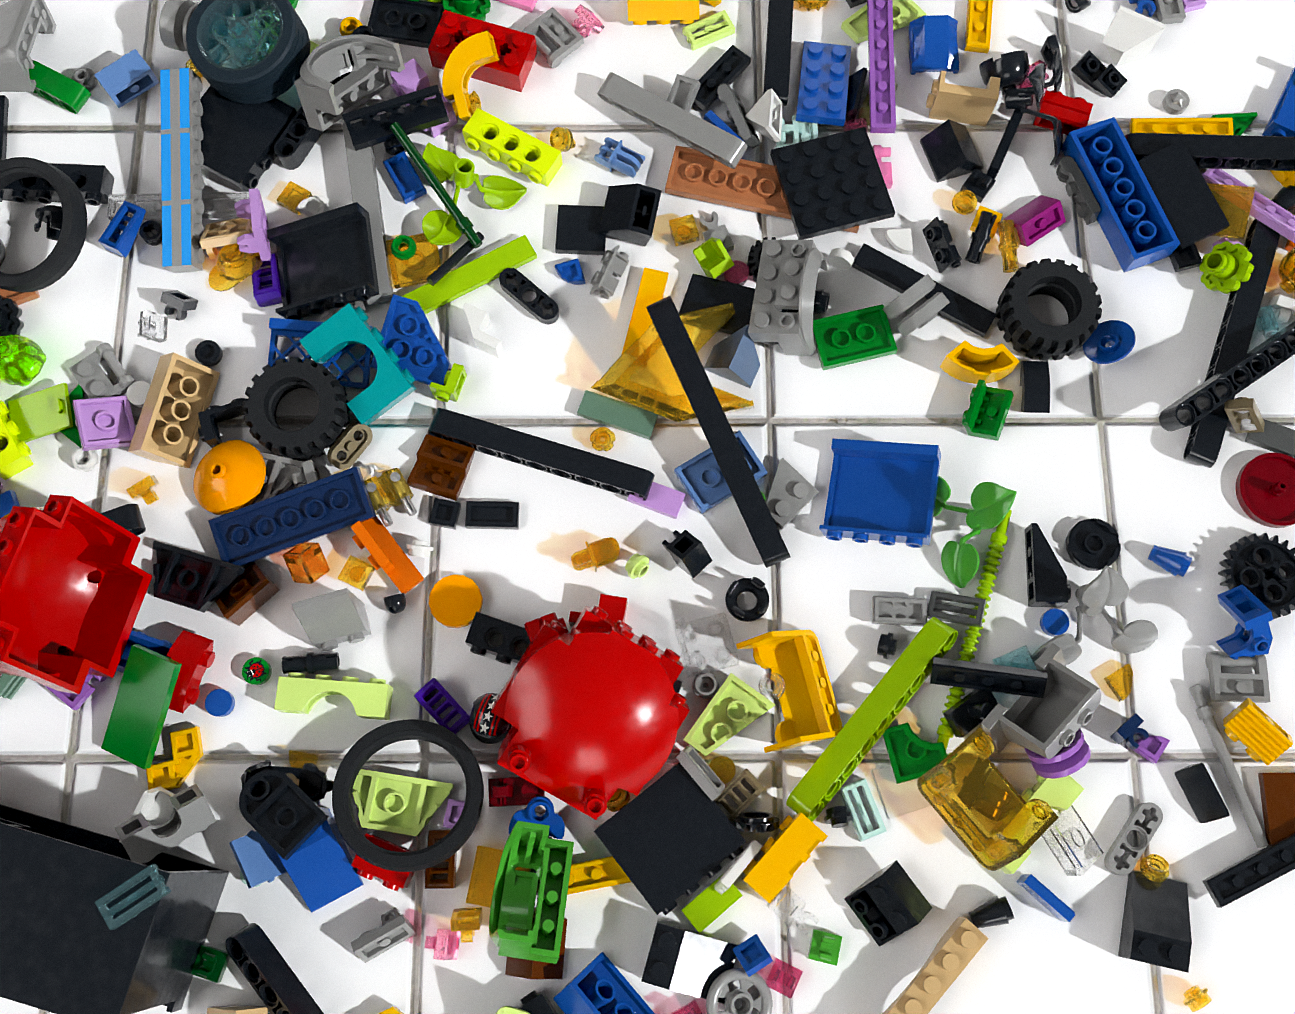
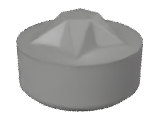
M1173 89L1166 94L1162 105L1168 113L1178 115L1185 111L1190 99L1183 90Z

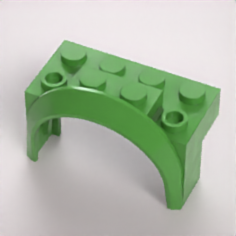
M517 821L505 843L494 884L489 917V935L496 947H499V956L556 964L559 959L574 842L548 838L549 825ZM523 867L535 869L537 873L516 870L515 868ZM538 880H540L535 918L532 924Z

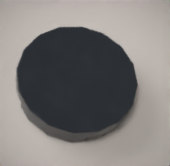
M1092 518L1079 521L1069 530L1066 537V551L1070 559L1078 567L1087 571H1099L1106 565H1112L1118 559L1121 543L1119 544L1117 531L1108 522Z

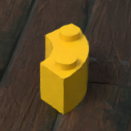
M965 340L946 355L940 368L950 376L963 382L977 384L978 380H985V383H992L1011 374L1020 361L1002 343L993 348L983 349L975 347Z

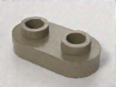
M360 422L348 425L329 448L327 453L329 463L338 469L350 468L370 445L373 437L371 429ZM359 431V436L354 439V433ZM342 451V457L337 459V453Z

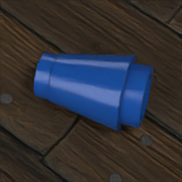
M1156 545L1153 546L1148 556L1149 560L1175 577L1176 575L1184 577L1192 561V557L1187 556V552Z

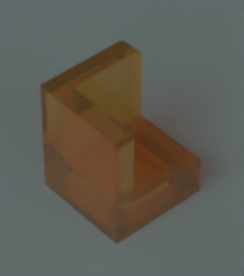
M306 542L293 547L282 555L295 583L312 584L330 570L319 543Z

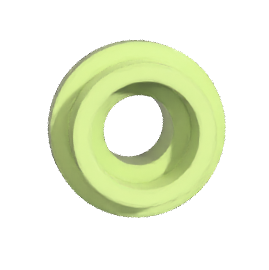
M639 553L634 554L625 565L628 576L632 579L643 577L649 569V558Z

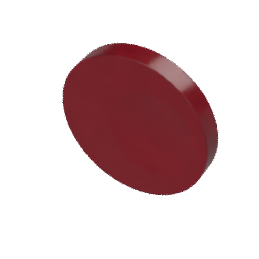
M1266 453L1246 463L1237 476L1235 487L1236 496L1243 511L1255 522L1267 527L1285 528L1294 525L1295 458L1282 453Z

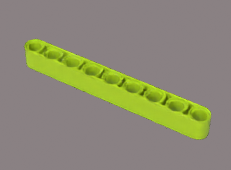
M932 617L924 625L790 793L786 802L789 808L797 814L802 812L811 821H814L931 674L933 657L943 658L953 646L958 637L957 630L936 617Z

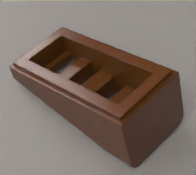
M429 830L427 847L435 844V839H442L451 830ZM457 852L444 861L449 862L448 868H434L433 866L426 869L425 889L456 888ZM448 873V879H434V874Z

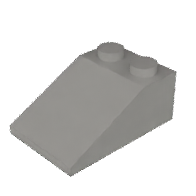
M347 588L291 603L292 609L312 645L318 649L322 648V651L336 649L339 647V643L346 641L349 643L361 642L365 640L364 636L371 635L365 604Z

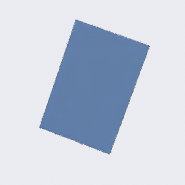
M739 430L734 433L753 476L758 481L766 476L768 472L741 431ZM711 448L674 469V473L701 514L733 496Z

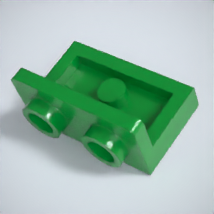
M978 380L976 388L974 387L970 394L971 403L969 409L964 411L962 417V425H964L968 436L999 441L1014 397L1011 390L987 387L985 380Z

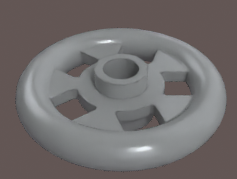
M733 968L720 974L709 988L706 998L707 1014H751L753 1008L757 1009L760 1012L759 1014H772L773 1000L770 988L758 973L748 977L743 968ZM739 980L740 988L730 992L728 984ZM753 985L760 994L754 1000L747 991ZM718 998H726L725 1011H718ZM741 998L742 1006L736 1009L734 1003L737 999Z

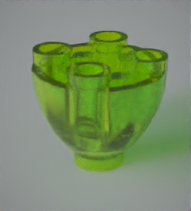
M18 334L0 336V379L10 385L22 387L29 385L40 373L46 362L45 353H43L41 347L35 341Z

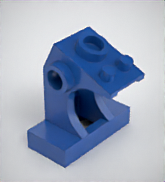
M1243 584L1218 594L1219 604L1238 624L1233 634L1216 641V643L1234 660L1241 656L1254 657L1256 655L1268 654L1273 639L1269 626V621L1273 620L1271 610Z

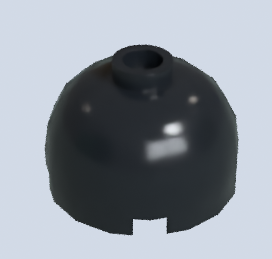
M1024 50L1001 54V58L993 61L992 57L979 65L984 84L987 86L990 77L1000 78L999 91H1002V95L1006 94L1007 89H1017V86L1023 84L1029 75L1028 53H1025Z

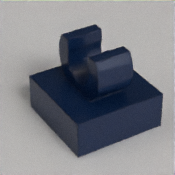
M1135 713L1110 737L1117 744L1126 739L1127 746L1135 750L1139 745L1134 741L1133 736L1139 735L1143 740H1146L1149 734L1145 729L1138 728L1144 720Z

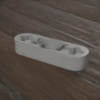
M1147 802L1140 803L1134 808L1105 855L1104 864L1110 873L1114 875H1127L1132 872L1162 823L1163 813L1158 805ZM1151 810L1150 815L1153 817V821H1145L1142 827L1134 825V823L1142 824L1146 817L1142 812ZM1131 830L1136 831L1140 835L1141 840L1137 847H1132L1127 842V834ZM1125 850L1133 852L1132 855H1124L1122 862L1125 864L1124 867L1116 868L1117 862L1114 860V857H1121Z

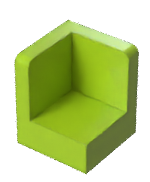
M711 237L693 250L695 258L707 277L715 279L735 265L723 243L718 238Z

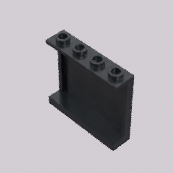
M210 85L200 99L203 107V115L201 116V127L203 130L201 151L204 157L201 167L240 187L243 194L247 196L249 189H255L260 177L271 167L273 159L276 157L274 151L275 143L297 111L294 107L277 98L255 104L234 102L221 96Z
M358 202L267 230L268 240L274 243L277 249L283 307L276 308L275 311L285 319L301 320L304 316L322 314L325 310L343 308L348 303L367 301L372 296L379 295L369 212Z
M680 762L594 831L657 915L661 912L664 915L671 912L678 906V903L675 901L683 893L687 897L694 893L700 887L698 884L700 879L705 875L710 879L722 869L720 863L727 857L731 861L744 851L742 845L746 842L717 803L707 796Z

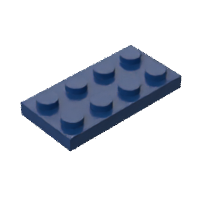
M804 41L796 121L844 126L851 46Z

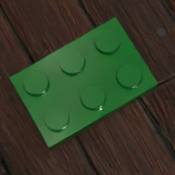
M883 304L813 320L814 343L823 371L896 354L898 349L887 315L882 310L884 308Z

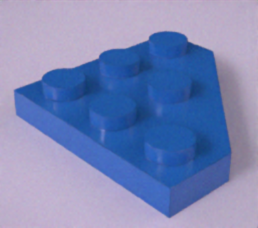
M393 294L381 330V334L384 337V340L381 342L387 349L391 347L400 358L397 362L402 370L407 368L416 382L429 386L431 382L444 385V377L446 372L451 370L452 365L420 303ZM373 355L370 367L377 370V361Z

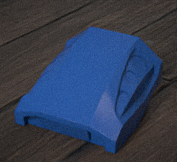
M949 15L922 16L910 22L908 32L911 75L921 72L946 71L953 72V74L959 72L958 20Z

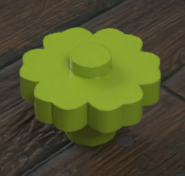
M1225 241L1214 245L1212 252L1203 256L1202 264L1199 266L1200 271L1204 273L1201 276V282L1212 291L1218 290L1224 294L1237 291L1240 288L1241 282H1246L1250 279L1254 269L1253 264L1249 262L1252 258V253L1240 243L1234 245Z

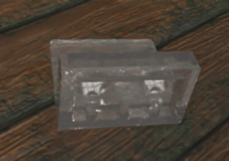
M723 612L686 622L685 618L674 620V630L687 678L739 664L726 613Z

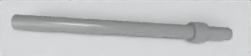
M1200 684L1190 687V692L1198 708L1195 711L1199 720H1203L1254 842L1257 848L1268 846L1269 844L1214 716L1216 713L1213 706L1208 704Z

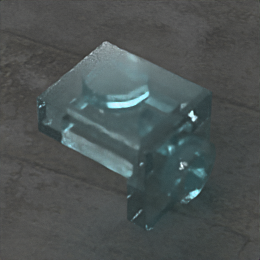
M1027 645L992 659L994 665L1037 670Z

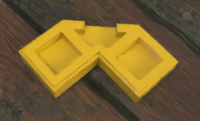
M195 726L169 732L173 760L152 764L151 768L146 769L148 790L160 786L166 790H172L182 786L203 756L200 727Z

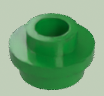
M397 236L391 244L392 254L399 260H408L416 253V243L409 236ZM404 246L408 247L407 250H405V251H400V249H401L402 247H404Z

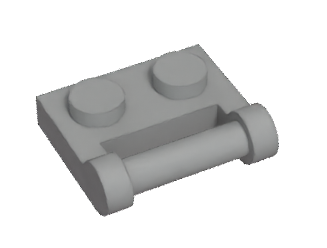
M553 7L522 31L535 36L537 50L547 59V63L552 68L558 67L564 58L584 44V37ZM539 31L558 48L555 52L536 35Z
M109 343L100 344L96 351L69 368L90 399L121 396L127 392L128 387L132 383L136 382L133 376L128 375L113 354L114 349ZM103 360L107 362L119 379L116 385L112 383L99 363Z
M1208 652L1206 654L1205 663L1209 672L1211 702H1244L1247 698H1250L1254 703L1271 702L1265 655H1256L1254 657L1241 656L1234 660L1229 656H1222L1218 653ZM1221 666L1252 667L1255 674L1221 673Z

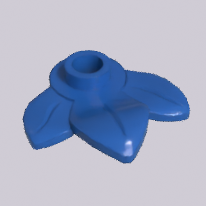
M545 796L532 798L526 808L514 813L509 823V834L517 821L549 825L548 838L549 836L557 839H563L564 821L561 816L554 812L552 801ZM542 805L546 810L544 813L539 814L535 811V808Z

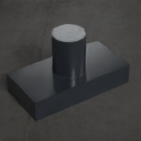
M974 689L944 712L943 715L955 737L963 738L987 717L998 702L991 691Z

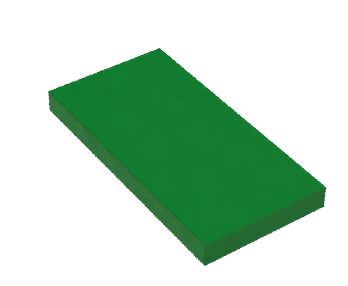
M139 644L131 646L101 749L142 769L151 768L182 666L181 663Z

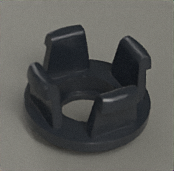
M47 205L36 209L35 217L38 219V222L34 224V231L39 232L41 224L44 222L46 223V238L58 241L63 222L62 207Z
M757 577L735 580L728 588L725 596V604L729 613L735 619L743 622H752L760 619L769 607V594L765 588V583ZM750 592L756 597L757 603L752 610H743L738 606L737 598L741 593Z

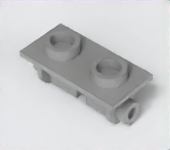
M619 245L611 251L607 250L601 259L603 266L600 271L594 274L590 282L593 285L590 294L599 291V295L604 299H609V297L613 296L620 280L613 277L612 274L614 273L621 277L629 263L628 254L617 252L620 247Z

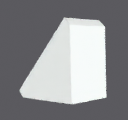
M771 88L764 93L746 114L745 118L756 132L776 143L781 141L783 103Z

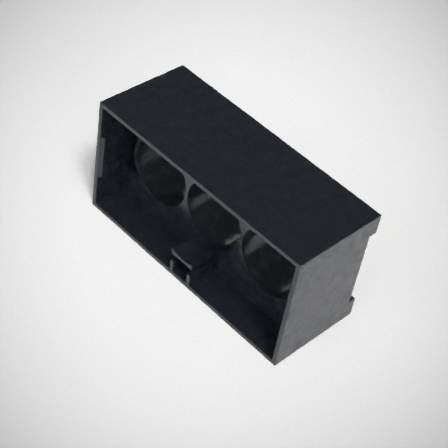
M0 804V997L54 1014H133L160 1005L167 1006L166 1011L170 1013L182 1010L193 978L191 971L201 945L205 944L230 871L165 852L156 855L147 863H136L131 861L123 844L119 842L120 839Z

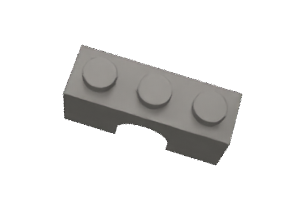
M197 784L169 798L173 805V814L165 823L159 825L149 824L141 813L114 828L131 861L140 864L147 863L156 855L169 848L178 846L186 838L206 830L211 824L217 822Z

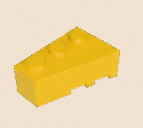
M802 812L795 814L793 817L787 815L779 825L781 832L775 839L770 836L760 849L763 851V854L757 861L752 859L743 870L745 875L742 880L767 903H770L801 864L810 858V853L819 842L823 843L828 837Z

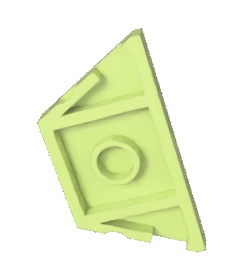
M360 769L352 792L358 808L360 825L362 828L418 837L452 792L454 784Z

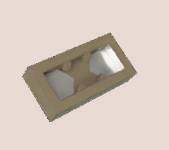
M1238 397L1225 402L1224 410L1236 433L1264 432L1265 422L1254 398Z

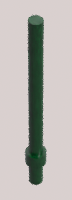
M398 122L393 123L390 129L456 221L455 226L461 234L466 235L475 249L480 247L483 242L473 230L474 225L470 219L464 217Z

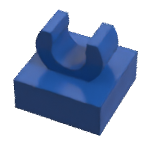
M757 934L732 949L748 977L773 962Z

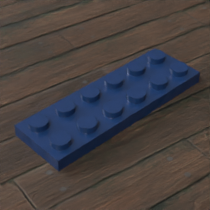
M355 466L208 520L221 561L243 566L350 527L358 521L364 522L375 518L376 514L360 468Z

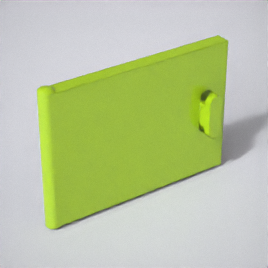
M63 382L8 401L10 420L15 422L21 432L17 435L20 442L24 441L26 443L73 427L67 383Z

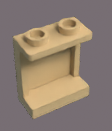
M941 71L938 79L933 80L931 93H928L926 108H930L929 118L944 121L949 119L958 123L986 126L999 98L1000 78L990 77L986 88L983 89L948 84L945 82L946 71Z

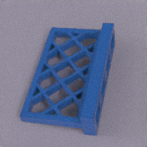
M270 318L269 328L271 329L268 364L273 367L276 365L275 360L281 358L289 362L285 357L296 348L304 356L302 361L306 358L312 359L309 354L306 355L300 348L301 343L299 341L323 322ZM278 337L289 338L293 345L281 353L277 348ZM351 344L344 347L323 365L326 368L332 364L335 365L341 373L336 378L343 387L366 389L369 387L370 364L373 352L366 346V353L357 360L350 351L356 344ZM347 352L355 362L343 371L336 361ZM359 366L363 371V381L352 382L347 374Z

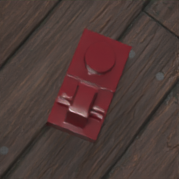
M521 777L488 779L489 807L524 806L536 796H545L544 790Z

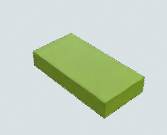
M722 875L681 910L699 933L743 896L734 884L722 895L716 891L714 885Z

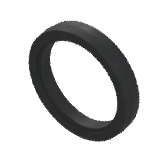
M14 157L0 161V191L10 183L22 178H44L56 190L63 213L59 239L52 252L42 263L31 270L18 274H6L0 271L1 289L24 293L44 289L57 282L70 270L81 253L86 238L87 210L83 196L75 182L57 167L34 158Z
M415 719L393 721L381 725L360 738L341 761L332 789V807L336 825L347 845L359 857L370 864L398 872L424 870L438 865L454 855L472 835L481 814L484 798V784L479 764L463 740L439 724ZM404 740L428 741L448 751L458 762L464 773L466 799L462 813L451 831L441 840L427 848L412 852H395L381 848L369 841L360 832L354 820L351 795L355 779L365 762L383 747Z

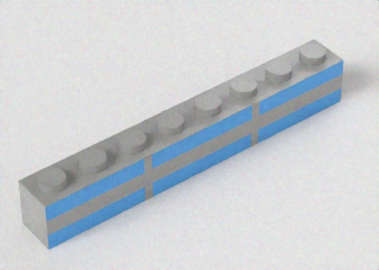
M190 68L160 70L162 267L173 273L203 271V263L205 261V253L199 242L204 231L202 225V214L204 213L202 189L204 188V180L201 175V165L204 162L201 151V141L203 140L201 116L203 115V107L200 102V92L203 90L201 78Z

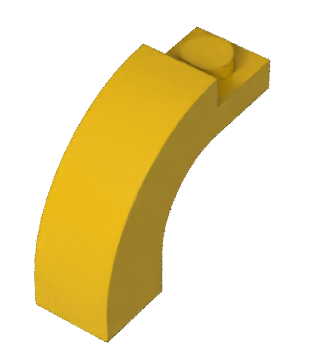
M488 31L477 33L462 41L450 54L443 71L442 88L444 97L450 101L455 99L452 102L454 113L465 122H468L473 115L468 94V83L472 74L485 64L499 61L494 38Z

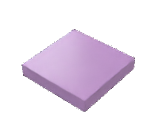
M127 395L73 400L72 405L82 451L130 446L136 428Z

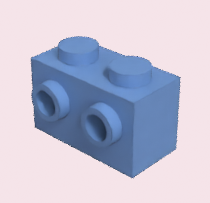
M136 49L94 74L118 108H121L160 83Z

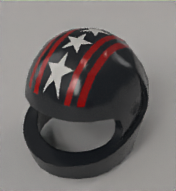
M486 693L473 702L469 725L474 737L482 743L495 744L502 741L512 727L506 720L491 712L492 705L499 695L497 693Z

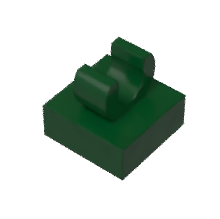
M206 944L201 945L191 974L220 983L230 959L228 952Z

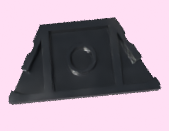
M155 540L153 542V549L156 550L157 563L153 564V574L155 576L153 584L154 597L205 613L245 571V568Z

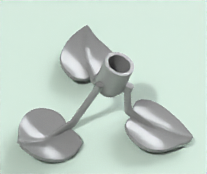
M1106 565L1089 584L1080 586L1075 592L1079 606L1075 608L1077 612L1076 637L1074 638L1069 633L1055 636L1042 645L1031 657L1036 662L1053 643L1062 649L1066 665L1074 662L1082 653L1081 646L1078 643L1082 641L1083 613L1090 617L1102 613L1118 634L1111 640L1113 648L1124 654L1137 653L1147 649L1158 639V630L1155 624L1148 620L1130 622L1123 630L1116 625L1104 607L1105 605L1116 606L1121 604L1129 595V587L1125 579L1117 571Z

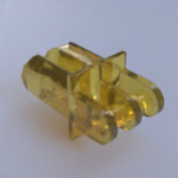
M613 537L603 538L589 544L586 541V549L575 552L571 557L575 570L581 571L593 566L595 572H597V568L619 559V543Z

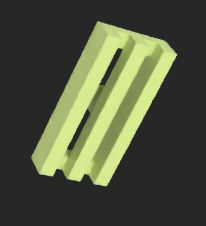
M723 10L683 27L682 33L687 37L686 40L691 44V49L694 51L734 34L735 27L726 11ZM724 20L723 22H721V23H719V24H716V25H714V26L712 25V24H714V23H717V22H719V21ZM705 28L704 30H702V31H700V32H697V33H695V34H692V33L695 32V31H698V30H700V29Z

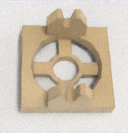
M235 218L206 224L199 241L202 250L206 249L210 260L217 259V247L237 243V238L241 235L253 233L251 219Z

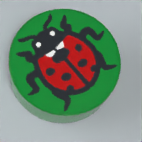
M259 657L247 660L242 668L244 680L252 685L266 683L272 674L271 665Z

